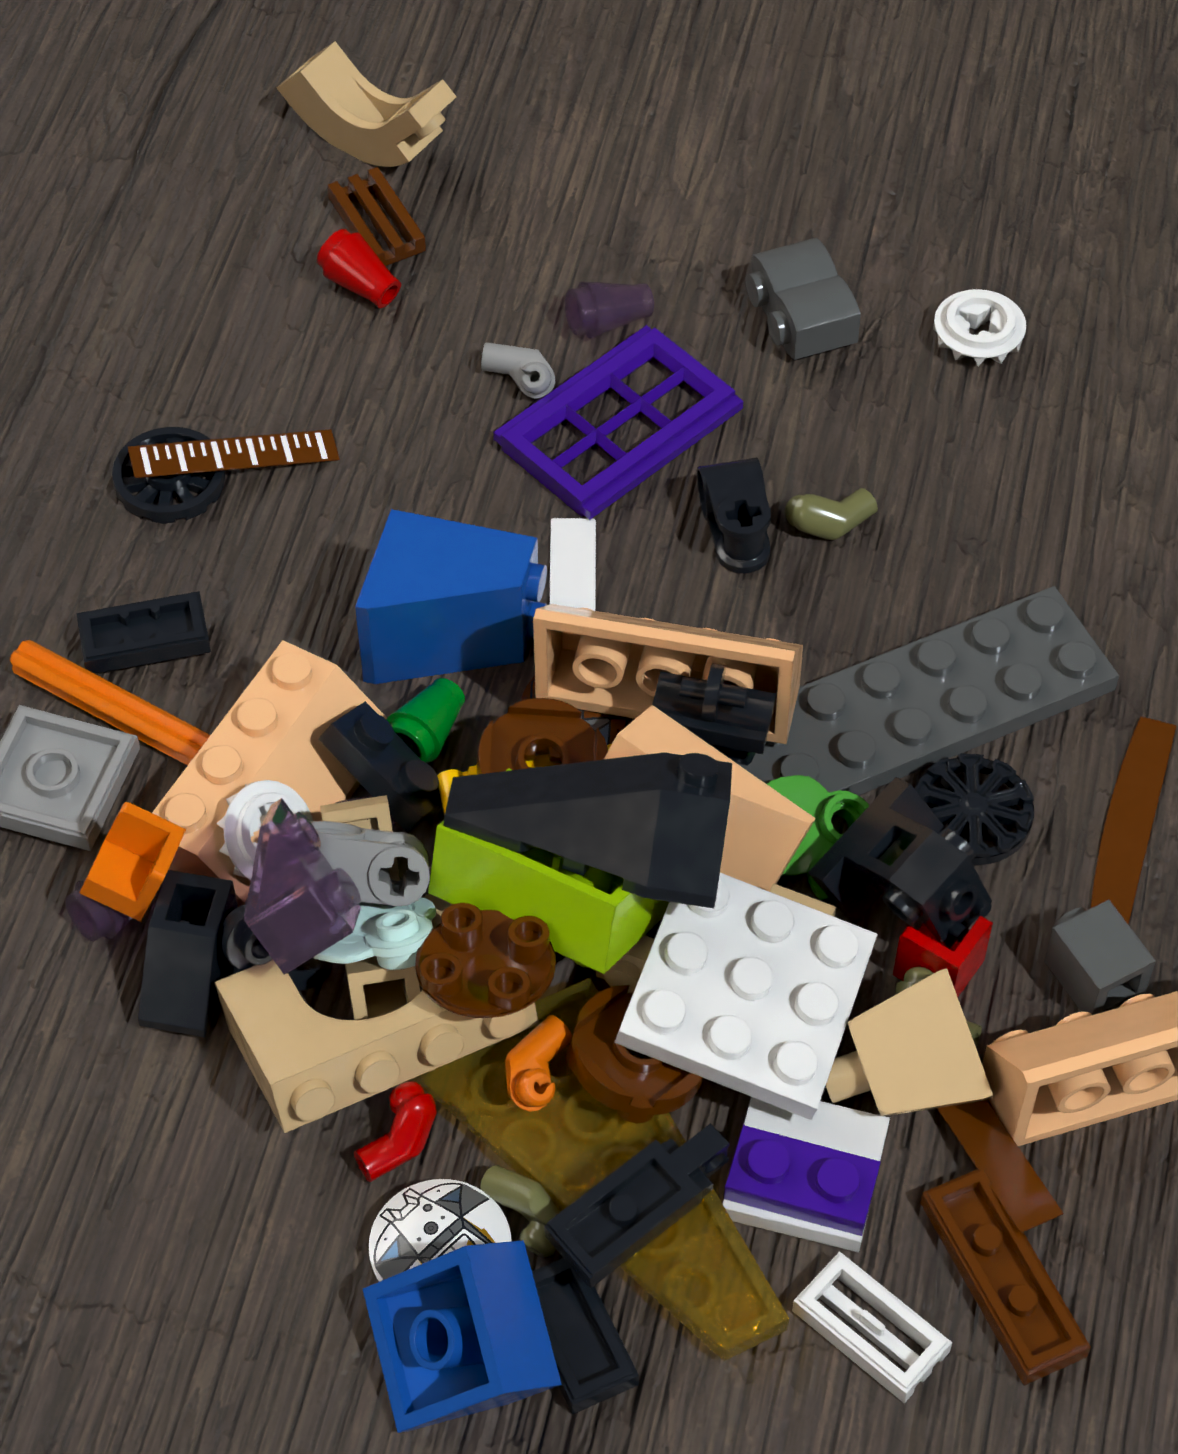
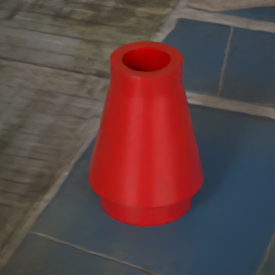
M340 229L325 241L318 252L317 264L323 268V276L326 279L371 301L378 308H384L389 305L400 291L401 282L390 273L360 233L351 234L346 229Z

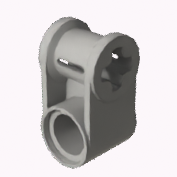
M313 821L304 824L297 882V893L299 895L326 902L356 901L396 907L408 906L418 901L426 892L430 881L428 853L423 843L414 835L404 832L365 829L340 822ZM394 857L407 858L409 870L405 871L403 880L395 881L390 879L389 868L394 863Z

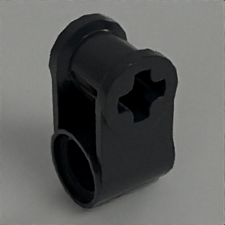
M756 457L697 467L700 505L705 520H708L717 559L720 564L727 570L735 573H752L760 570L767 564L770 558V541L767 529L771 524V508L766 496L764 477L759 459Z

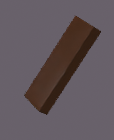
M976 1169L923 1192L920 1204L1025 1386L1087 1358L1091 1346L1024 1232H1019L991 1190L990 1186L993 1184L984 1169Z

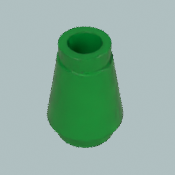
M438 678L392 713L386 720L391 724L394 732L425 763L432 762L437 759L460 712V708L465 703V695L462 689L453 681L446 678Z

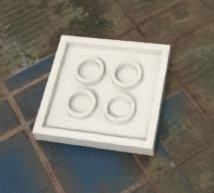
M720 873L714 909L669 902L614 1043L812 1120L818 1109L878 934Z

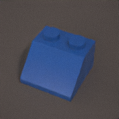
M524 1240L467 1245L363 1288L398 1433L508 1405L562 1385Z

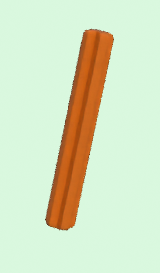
M22 641L17 650L11 654L10 662L15 674L123 732L136 735L138 740L187 766L210 737V734L34 641Z

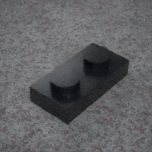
M366 701L333 722L320 736L319 740L373 797L387 795L391 817L407 833L442 807L438 788L439 780L434 769L422 761L394 732L391 724L384 717L377 714Z

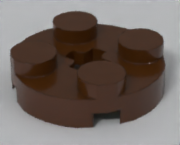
M549 698L526 699L508 707L507 714L499 717L494 723L492 720L484 729L477 755V774L503 772L508 768L511 770L531 768L528 767L525 761L534 760L536 751L540 750L547 751L549 760L554 763H560V765L604 760L608 747L599 729L596 728L595 732L589 723L581 719L582 712L571 704Z
M630 985L613 986L594 995L580 1010L573 1029L566 1060L568 1067L574 1072L578 1081L596 1100L616 1110L618 1115L628 1122L635 1124L646 1123L654 1115L673 1112L688 1103L697 1093L703 1077L649 1057V1059L634 1057L627 1051L628 1048L614 1043L633 993H627Z

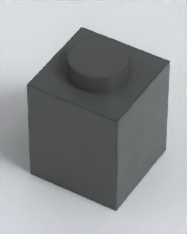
M1107 900L1087 911L1085 908L1079 907L1064 914L1052 928L1044 962L1080 1011L1090 1012L1092 1015L1119 1008L1128 999L1145 994L1156 960L1111 901Z

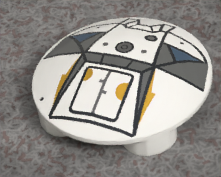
M451 1179L423 1181L397 1193L384 1205L377 1215L369 1237L370 1262L373 1272L380 1282L467 1245L511 1242V1232L508 1221L499 1205L479 1188Z

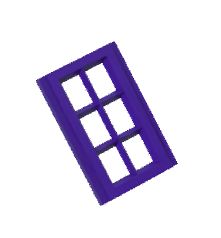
M646 325L493 432L494 441L502 447L504 453L581 517L585 516L591 520L743 409V400L735 395L733 388L655 327L651 329ZM654 358L670 370L673 375L641 397L623 383L622 380ZM685 382L704 398L671 421L653 407L652 404ZM609 389H613L628 401L630 405L596 429L577 412ZM639 413H642L661 429L626 453L607 436ZM565 420H568L586 436L551 460L536 448L533 443ZM597 444L612 456L616 462L584 485H581L562 468Z

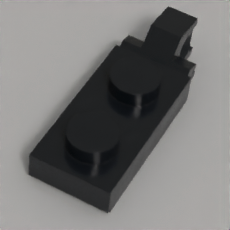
M711 1123L680 1147L672 1138L662 1144L654 1140L549 1220L544 1226L545 1237L591 1289L702 1203V1199L713 1189V1183L708 1178L729 1161L727 1156L729 1143Z

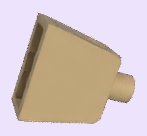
M947 968L928 976L847 1022L857 1051L834 1059L826 1083L832 1103L871 1090L880 1116H892L972 1103L994 1097Z

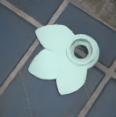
M421 897L418 901L408 906L396 907L356 901L339 902L330 910L333 924L337 930L328 937L311 944L307 949L308 955L314 959L341 964L354 963L376 956L379 966L384 969L400 970L415 966L418 948L422 947L425 939L432 932V919L437 915L435 905L425 897Z

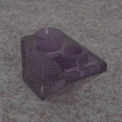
M281 798L270 806L260 827L244 921L285 975L353 933L361 910L359 905L361 897L355 883L347 872L340 867L334 870L319 850L321 841L310 820L301 812L293 814Z

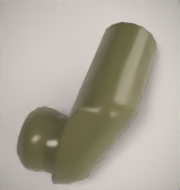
M499 1165L490 1167L481 1180V1190L495 1202L519 1212L529 1221L528 1226L520 1234V1240H524L525 1246L529 1251L542 1258L553 1256L556 1248L545 1237L544 1226L561 1212L539 1182Z

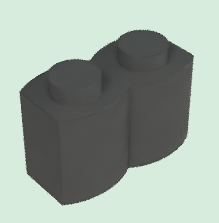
M818 238L753 254L752 273L746 275L747 293L754 307L761 306L767 315L769 333L776 346L783 345L789 356L796 360L858 342L861 317L858 304L847 283L838 276L830 254Z

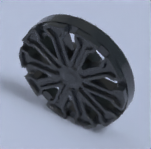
M163 427L144 432L129 441L116 456L112 469L116 496L124 504L125 509L140 519L146 517L150 518L152 522L161 524L175 523V519L185 518L187 521L205 513L207 506L215 503L221 495L225 481V470L135 478L134 476L125 477L128 474L134 475L127 447L211 439L192 429ZM213 476L211 480L204 479L206 477ZM190 491H191V492H194V493H198L199 495L196 496V497H194V496L190 493ZM135 492H140V493L137 494L136 496H133V495L131 494V493H135ZM174 496L179 500L180 504L172 505ZM159 497L158 505H153L152 503Z
M964 753L958 754V758L948 759L947 757L940 759L920 778L915 788L925 803L939 806L931 808V810L941 823L947 822L948 826L946 828L954 831L961 837L968 838V844L976 854L971 860L973 865L992 864L1008 858L1023 846L1030 834L1034 820V796L1025 779L1021 780L1016 774L1017 771L1003 761L985 759L982 754ZM964 772L965 784L955 775V773ZM979 773L989 775L982 785H979ZM935 782H940L945 787V789L938 788L932 785ZM1003 783L1010 788L996 792ZM1019 805L1022 810L1018 811L1007 807ZM1001 824L1016 828L1017 833L1007 832ZM988 835L997 846L988 848V845L983 842L982 838Z

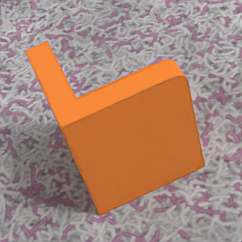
M124 802L98 851L79 893L141 922L168 872L186 829L132 803Z

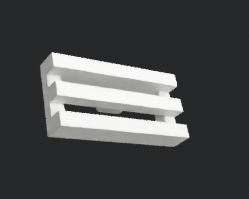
M840 1251L793 1301L792 1311L903 1403L912 1396L915 1387L920 1381L923 1383L928 1378L938 1361L942 1362L951 1350L952 1342ZM839 1279L925 1349V1351L920 1356L889 1332L883 1323L867 1310H862L835 1288L832 1283ZM821 1299L907 1371L904 1373L817 1300Z

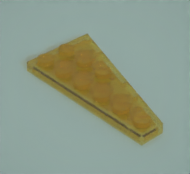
M588 978L536 1001L535 1007L539 1024L549 1015H554L565 1023L572 1034L580 1010L590 998L599 993L592 980ZM538 1025L413 1078L516 1173L539 1182L560 1211L580 1198L654 1140L662 1144L672 1138L679 1147L686 1142L669 1113L654 1115L646 1123L635 1124L624 1120L618 1115L616 1110L607 1107L591 1096L578 1081L574 1072L568 1067L566 1055L570 1043L548 1062L551 1082H555L556 1089L552 1100L538 1111L529 1112L519 1108L507 1093L505 1058L508 1052ZM628 1048L627 1051L636 1057L633 1050ZM714 1189L702 1199V1203L620 1266L723 1361L788 1330L789 1317Z

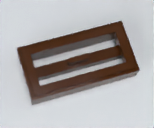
M378 167L367 170L368 178L361 180L358 174L347 177L348 186L341 187L338 181L327 185L329 200L350 232L360 233L385 266L426 251L425 236ZM372 193H374V195L376 196V198L378 199V201L380 202V204L382 205V207L384 208V210L386 211V213L388 214V216L390 217V219L392 220V222L394 223V225L406 241L405 244L403 243V241L401 240V238L399 237V235L397 234V232L395 231V229L393 228V226L391 225V223L389 222V220L387 219V217L385 216V214L383 213V211L371 195ZM358 199L371 219V223L389 246V250L383 251L351 201Z

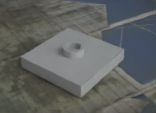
M19 705L0 741V827L91 851L140 750L138 737L129 733Z

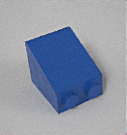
M391 509L355 605L363 682L381 684L524 662L530 641L534 639L533 617L536 608L547 605L540 602L546 583L547 566L538 564L537 537Z

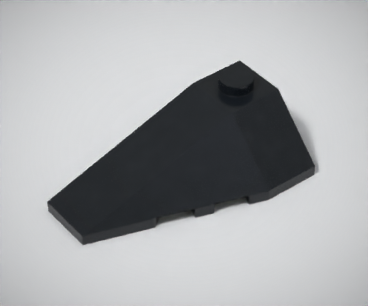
M663 752L453 777L443 826L518 853L529 851L534 847L549 851L563 858L562 869L582 876L591 866L624 878L622 890L644 898L714 909L730 805L732 763L717 761L708 755L700 753L678 755Z

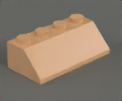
M556 604L536 608L533 617L536 698L555 699L571 704L581 710L636 719L653 704L660 671L708 680L712 663L726 665L724 684L776 693L774 710L766 741L787 744L800 687L803 645L781 642L771 638L763 639L720 632L711 628H696L655 621L649 618H635L599 612L588 608H574Z
M282 640L152 812L186 829L168 870L231 880L234 884L238 907L245 904L272 907L290 882L278 886H254V882L248 878L234 875L235 865L230 857L219 852L225 844L224 829L216 823L226 815L229 807L226 799L242 790L245 784L263 780L277 781L289 786L301 796L310 810L313 821H322L320 806L349 801L360 783L319 740L320 736L333 722L365 701L377 714L385 719L387 717L338 665ZM261 824V828L253 832L254 836L251 837L252 843L267 844V840L275 836L274 832L282 830V826Z
M1178 991L1155 997L1153 994L1137 995L1125 1001L1119 1008L1092 1015L1090 1012L1074 1013L1063 1018L1056 1026L1028 1033L1026 1030L1011 1031L998 1037L992 1044L987 1045L982 1066L994 1096L988 1100L993 1111L1017 1146L1178 1100Z

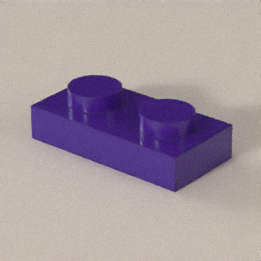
M743 1125L726 1181L724 1199L862 1236L881 1161Z

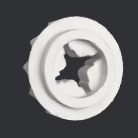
M972 289L955 293L940 304L935 314L933 330L937 332L939 347L951 348L955 361L965 356L974 357L979 367L986 358H991L1002 364L1009 352H1019L1026 332V320L1018 305L1006 296L989 290ZM990 320L989 332L983 330L978 335L969 333L970 328L977 329L980 325H985Z
M263 780L245 784L242 790L226 799L229 805L226 815L216 823L224 829L225 844L219 852L230 857L235 865L234 875L248 878L254 882V886L286 884L298 877L304 824L313 822L310 810L301 796L283 783ZM261 824L282 826V830L274 832L275 836L270 837L267 840V844H257L251 841V837L254 836L253 832L258 831L261 828Z

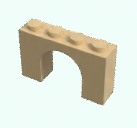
M428 894L423 897L431 900L435 905L437 915L432 919L434 928L441 923L443 911L453 904ZM278 956L266 964L255 965L215 982L229 1031L284 1133L539 1025L535 1002L527 1008L510 1015L495 1018H473L458 1015L440 1007L423 990L406 1005L383 1016L365 1020L331 1018L315 1011L303 1000Z

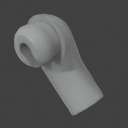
M488 342L484 344L481 359L482 371L509 374L520 390L531 398H542L553 390L555 374L539 350Z

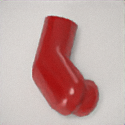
M407 1081L392 1090L389 1101L390 1108L395 1113V1117L390 1131L354 1151L355 1160L369 1182L415 1158L424 1149L437 1114V1109L432 1094H425L423 1087L417 1082Z

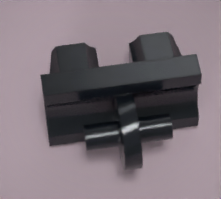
M712 663L708 680L660 671L653 706L708 744L719 746V752L737 764L748 766L752 763L756 753L763 754L774 710L776 693L724 684L726 665Z

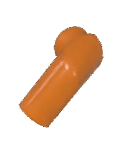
M549 1015L512 1048L505 1058L507 1093L519 1108L529 1112L542 1109L554 1097L556 1090L555 1082H551L548 1062L571 1042V1031L562 1020L554 1015Z

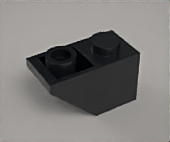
M168 870L148 927L138 1014L140 1026L206 1037L218 998L215 982L224 978L229 963L222 950L220 930L225 918L238 907L233 881Z

